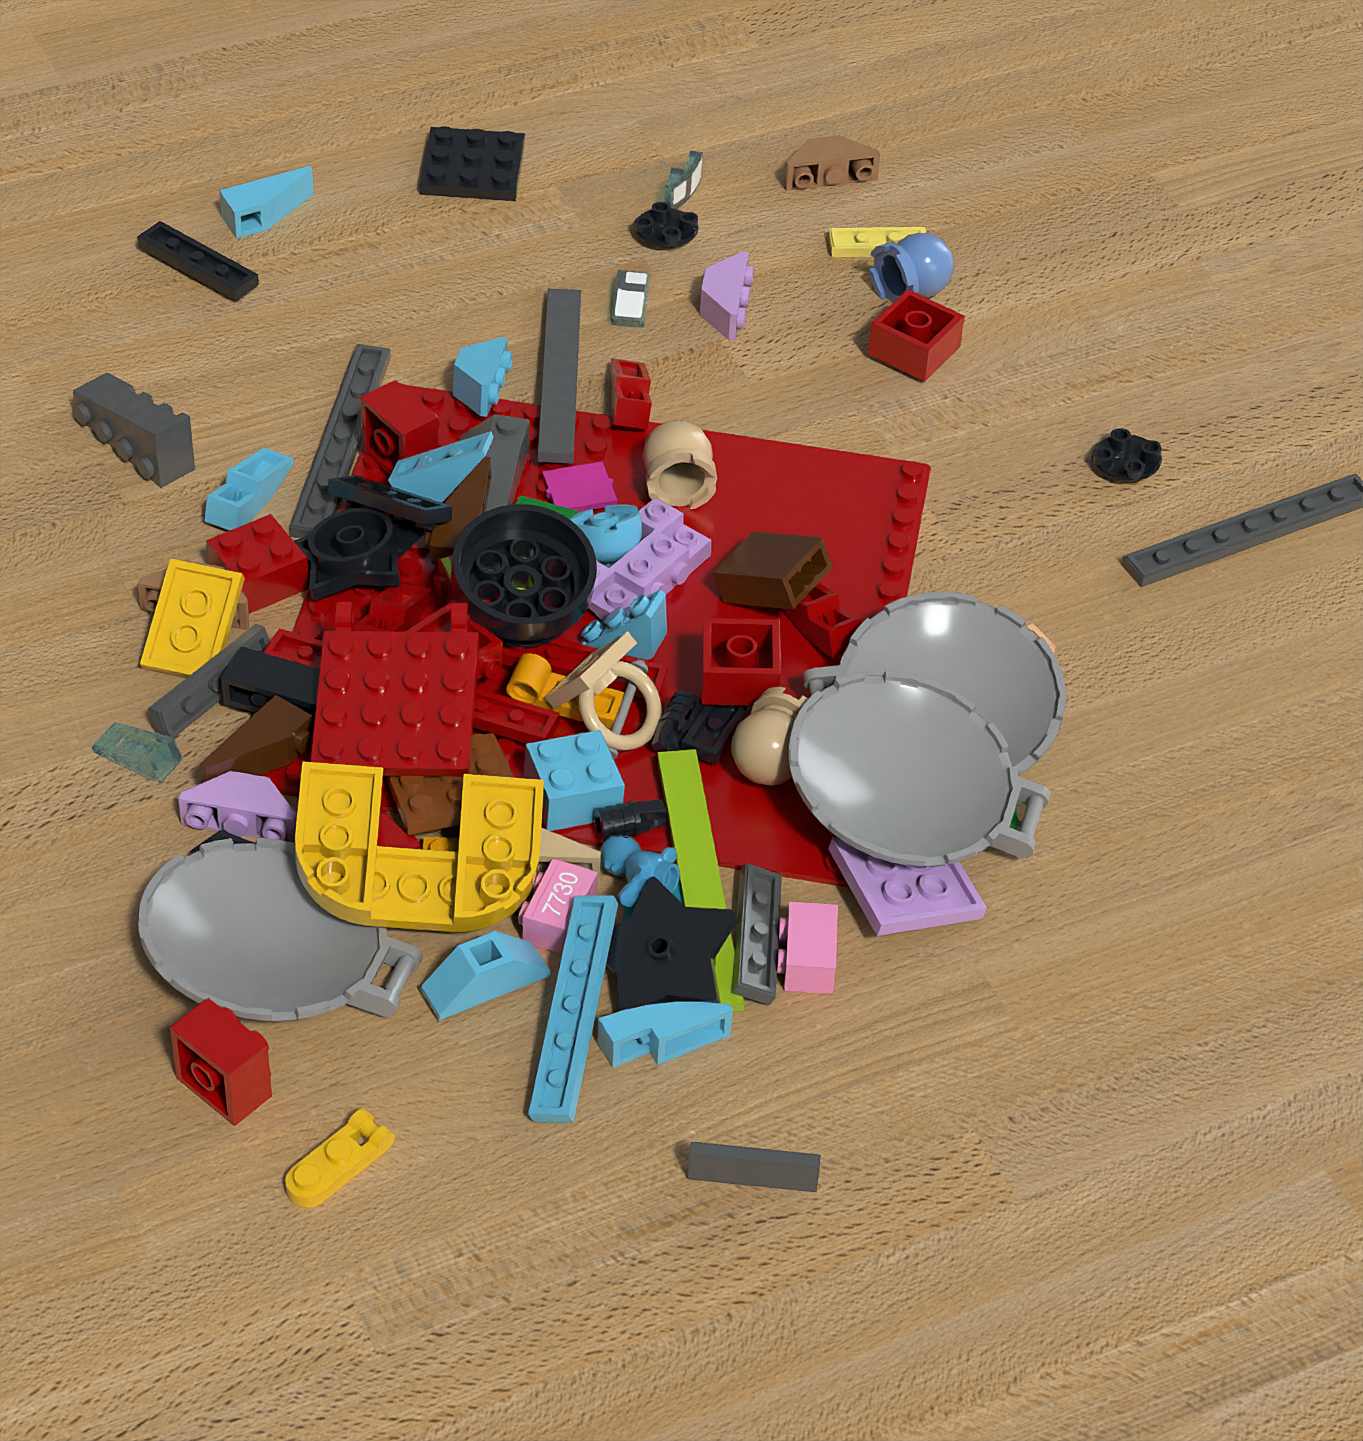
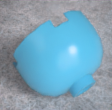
M625 504L604 506L605 512L593 514L592 508L575 514L570 518L589 539L595 552L596 561L608 568L641 541L642 520L640 511H638L636 506Z

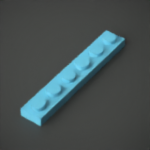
M576 895L574 898L528 1113L533 1122L574 1123L618 908L614 895Z

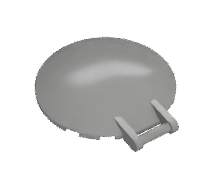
M956 592L915 594L887 604L885 610L876 614L871 619L867 618L857 628L850 638L839 666L812 668L805 671L802 675L804 686L806 689H809L810 696L817 690L821 692L833 685L835 679L863 672L864 676L883 675L885 671L905 672L945 685L976 705L974 711L988 724L994 723L1009 745L1007 753L1012 766L1017 768L1018 775L1028 770L1048 751L1060 729L1066 704L1064 677L1059 662L1043 637L1038 638L1025 625V619L1006 607L999 605L996 608L977 601V596Z
M885 671L883 675L864 676L863 672L835 679L833 685L821 692L817 690L805 702L793 723L789 737L788 759L791 775L802 800L814 816L829 831L854 848L873 857L902 865H948L973 857L989 846L1020 858H1029L1033 855L1036 846L1034 835L1042 808L1048 805L1051 795L1047 787L1018 776L1017 768L1012 766L1007 753L1009 745L994 723L988 724L974 711L976 708L974 703L945 685L905 672ZM1017 802L1027 805L1019 831L1010 828Z
M232 838L202 844L199 851L185 857L179 854L155 873L143 893L139 907L138 929L140 940L148 959L159 974L175 989L190 999L202 1003L209 997L221 1008L227 1007L237 1017L263 1021L298 1020L327 1013L344 1004H349L383 1017H391L395 1014L400 1004L398 997L412 971L418 969L423 959V954L417 947L388 937L387 928L351 923L323 909L308 894L300 880L295 861V843L277 839L256 838V843L233 844ZM386 963L394 966L395 969L383 989L372 985L382 964Z

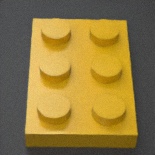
M170 558L140 661L142 668L187 678L226 647L245 579L243 574Z

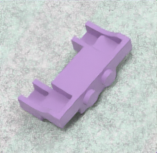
M654 498L640 510L643 540L610 568L597 561L595 586L588 608L602 621L616 608H627L642 594L647 597L660 589L667 594L676 585L684 583L688 575L711 556L712 540L684 525L682 512Z

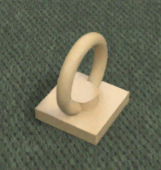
M628 631L593 651L545 696V699L555 709L579 695L580 714L589 732L601 730L607 746L617 750H633L649 742L655 735L662 716L661 700L651 679L638 667L619 661L637 644ZM617 676L633 682L643 694L646 702L645 722L637 732L630 735H620L606 728L598 718L594 707V696L611 684Z

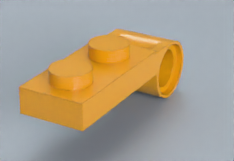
M522 655L507 685L509 696L519 701L559 712L560 716L583 722L579 710V695L555 709L545 699V696L566 676L552 673L549 662L539 655ZM606 687L594 696V707L602 724L612 730L625 692Z

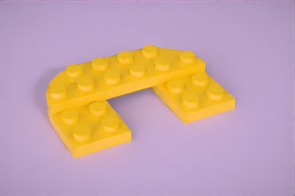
M302 762L295 832L296 868L308 894L330 914L345 921L365 926L469 932L485 929L503 921L512 915L530 894L536 879L540 856L544 780L464 774L458 852L377 846L383 768Z

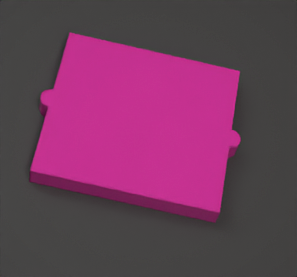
M603 462L542 471V477L547 488L546 497L551 498L554 505L580 512L592 508H604V506L618 505V500L613 490L614 480L608 477Z

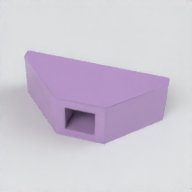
M743 251L705 268L701 288L700 316L724 337L732 341L736 340L738 327L744 328L746 308H742V306L748 307L750 287L746 286H752L754 266H748L749 252Z
M229 771L180 793L178 801L181 825L191 826L196 829L223 830L236 836L269 838L295 843L296 813L268 777Z

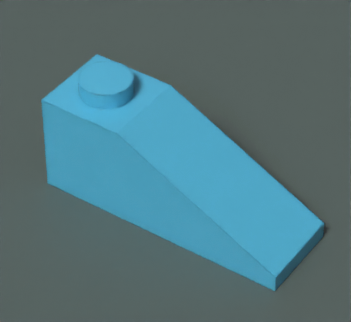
M490 431L398 460L388 481L392 487L442 503L486 456L494 436Z

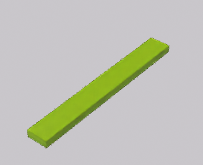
M696 749L658 752L659 775L667 809L672 847L676 848L675 852L677 853L675 863L680 871L679 882L684 906L726 909ZM730 933L716 956L715 972L721 1003L729 1004L733 1012L744 1011V998L732 993L735 951Z

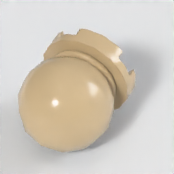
M674 420L657 426L647 437L642 456L644 467L647 471L646 482L649 497L652 500L657 498L671 507L689 505L690 510L707 503L716 492L717 481L710 441L700 427L687 421Z
M772 687L761 693L753 705L751 714L738 724L732 738L731 753L738 771L756 784L773 786L784 784L792 778L788 759L789 737L793 723L808 698L802 695L798 700L791 695L784 694L786 689L784 687Z

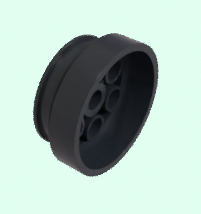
M529 504L500 506L477 516L459 535L453 552L451 586L457 603H468L470 619L502 640L503 645L523 648L535 647L557 639L584 615L593 596L597 561L594 549L585 533L564 515L548 508Z

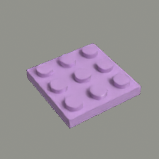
M839 837L832 838L828 849L877 936L983 919L987 907L960 862L939 866L902 865L866 854L847 844Z

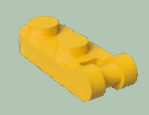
M361 1108L357 1110L344 1127L290 1169L285 1179L287 1197L298 1207L311 1208L320 1205L384 1154L394 1143L395 1133L384 1125L379 1127L374 1122V1116L366 1109ZM364 1136L368 1141L360 1146L356 1141Z

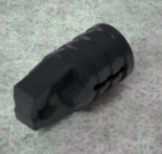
M675 692L658 723L651 746L658 752L679 751L682 739L704 708L702 701L690 692Z
M662 800L629 801L618 803L614 806L608 805L603 808H594L593 824L596 836L600 843H604L607 838L613 835L624 834L634 837L663 827L666 824L667 809Z

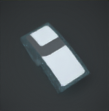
M690 150L684 169L671 168L665 186V202L670 204L671 208L678 209L697 189L702 174L703 152Z
M618 270L611 312V325L644 328L651 273Z

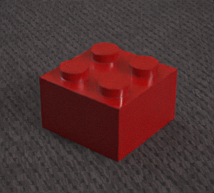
M907 289L871 323L868 355L925 382L960 348L965 315Z
M396 380L360 396L363 451L389 475H391L398 460L439 448L438 428L440 423L436 413L425 407L412 391L406 390Z
M272 514L206 540L208 564L242 573L245 577L241 591L247 598L249 614L309 589L307 556Z
M704 618L702 705L753 706L761 693L772 687H780V619Z
M208 997L170 1027L176 1079L233 1126H236L272 1097V1074L268 1055L269 1045L258 1031H250L242 1025L229 1008H221Z

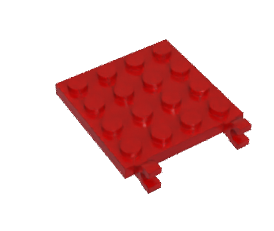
M336 602V631H324L311 762L383 768V776L464 777V774H470L480 638L478 632H469L470 615H468V603H452L451 632L354 631L356 617L355 614H352V602Z

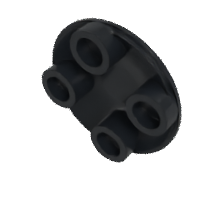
M666 202L654 203L652 210L644 212L634 222L636 235L643 241L658 246L685 244L693 240L699 230L697 214L673 209Z
M1118 428L1111 431L1110 437L1100 441L1094 447L1092 462L1100 473L1111 479L1139 481L1154 475L1159 470L1162 463V447L1157 441L1131 435L1129 430Z

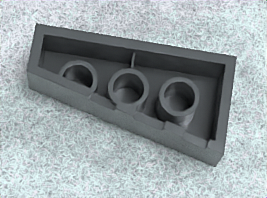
M108 372L73 390L75 403L73 413L78 422L82 425L86 424L102 442H107L113 447L123 460H128L133 464L144 478H149L158 487L163 488L195 470L190 416L182 412L175 415L173 414L172 406L166 403L154 404L151 395L145 392L136 394L132 385Z

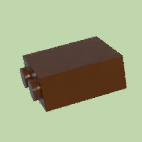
M753 531L713 571V575L724 603L794 610L829 573L833 566L822 537Z

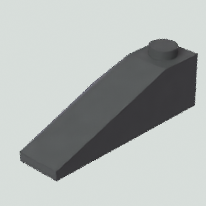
M494 414L462 434L459 438V441L490 431L494 436L485 456L491 457L492 480L486 511L500 506L512 505L529 454V419Z

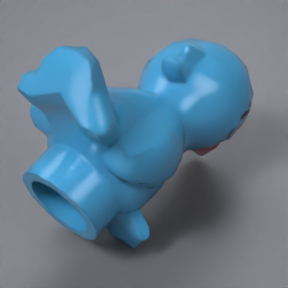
M617 834L610 836L604 841L600 852L601 861L607 872L619 877L626 876L627 885L622 888L617 897L621 905L634 909L651 877H656L673 893L677 888L680 877L679 867L673 863L677 858L676 848L666 847L661 854L642 851V838Z

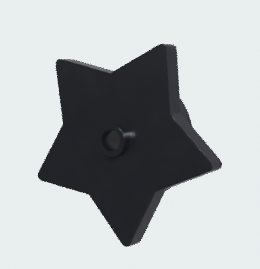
M352 504L347 510L337 512L323 519L313 528L310 535L294 540V542L307 556L308 569L311 570L310 591L313 600H319L354 585L400 586L399 558L425 532L424 528L415 527L414 521L391 520L388 515L379 510L362 508L358 504Z
M651 877L629 919L613 927L606 967L617 976L619 1011L669 1002L721 1003L715 972L716 956L738 921L734 910L685 907L656 877Z

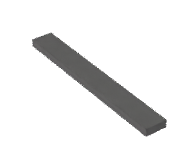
M548 288L538 462L572 464L574 461L581 290Z
M357 344L290 527L291 537L303 538L310 535L313 528L319 522L337 512L342 497L328 493V479L350 475L362 441L360 396L381 387L391 359V350L389 348Z
M1354 473L1124 555L1121 565L1140 587L1150 585L1363 508V480Z

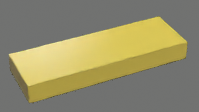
M925 227L829 228L828 240L831 258L872 257L870 255L875 247L888 242L898 243L909 234L926 233Z

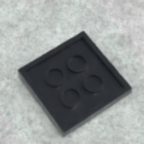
M447 126L431 127L420 180V195L516 201L525 147V133L457 129Z

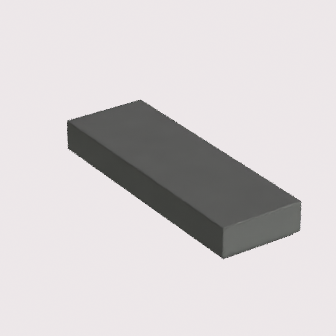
M691 1142L688 1179L817 1193L821 1155Z

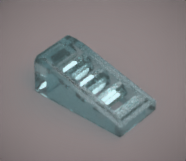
M114 722L92 746L94 753L159 783H162L182 759L173 737ZM122 738L125 739L118 747L116 746Z

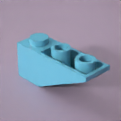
M307 166L219 190L221 216L235 238L238 239L268 230L314 195L312 167Z

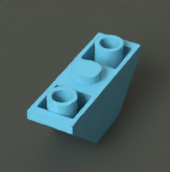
M500 337L461 348L454 363L453 395L480 416L487 417L492 404L497 405L500 388H504L506 372L511 371L513 353L507 351L508 338Z
M661 589L647 597L642 594L627 608L622 609L618 607L601 622L598 620L592 621L582 631L581 636L583 640L580 644L600 648L628 631L637 644L625 655L645 660L651 659L667 634L666 594Z
M493 931L458 945L421 986V992L440 1021L551 976V971L532 942Z

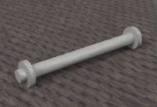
M637 660L630 663L647 674L648 667L644 661ZM630 680L611 730L617 734L621 733L637 686ZM608 747L613 759H616L618 751Z

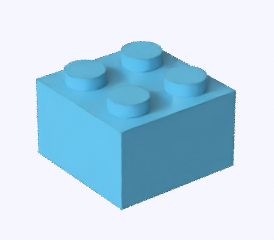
M601 730L526 744L523 776L525 779L544 780L542 822L546 830L554 831L593 823L594 808H603L608 805L614 806L618 803H623L625 784Z

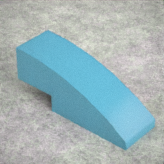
M263 447L227 470L226 484L207 495L204 521L227 530L247 524L261 511L282 484L294 464V458Z
M669 1002L622 1010L598 1018L597 1044L612 1068L649 1053L656 1064L659 1065L731 1036L733 1009L729 1004Z

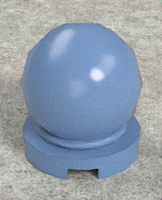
M915 233L907 235L898 243L888 242L875 247L870 255L875 257V267L870 268L869 272L873 286L881 300L888 298L893 303L907 289L924 297L935 296L950 282L955 266L953 254L943 239L932 233Z

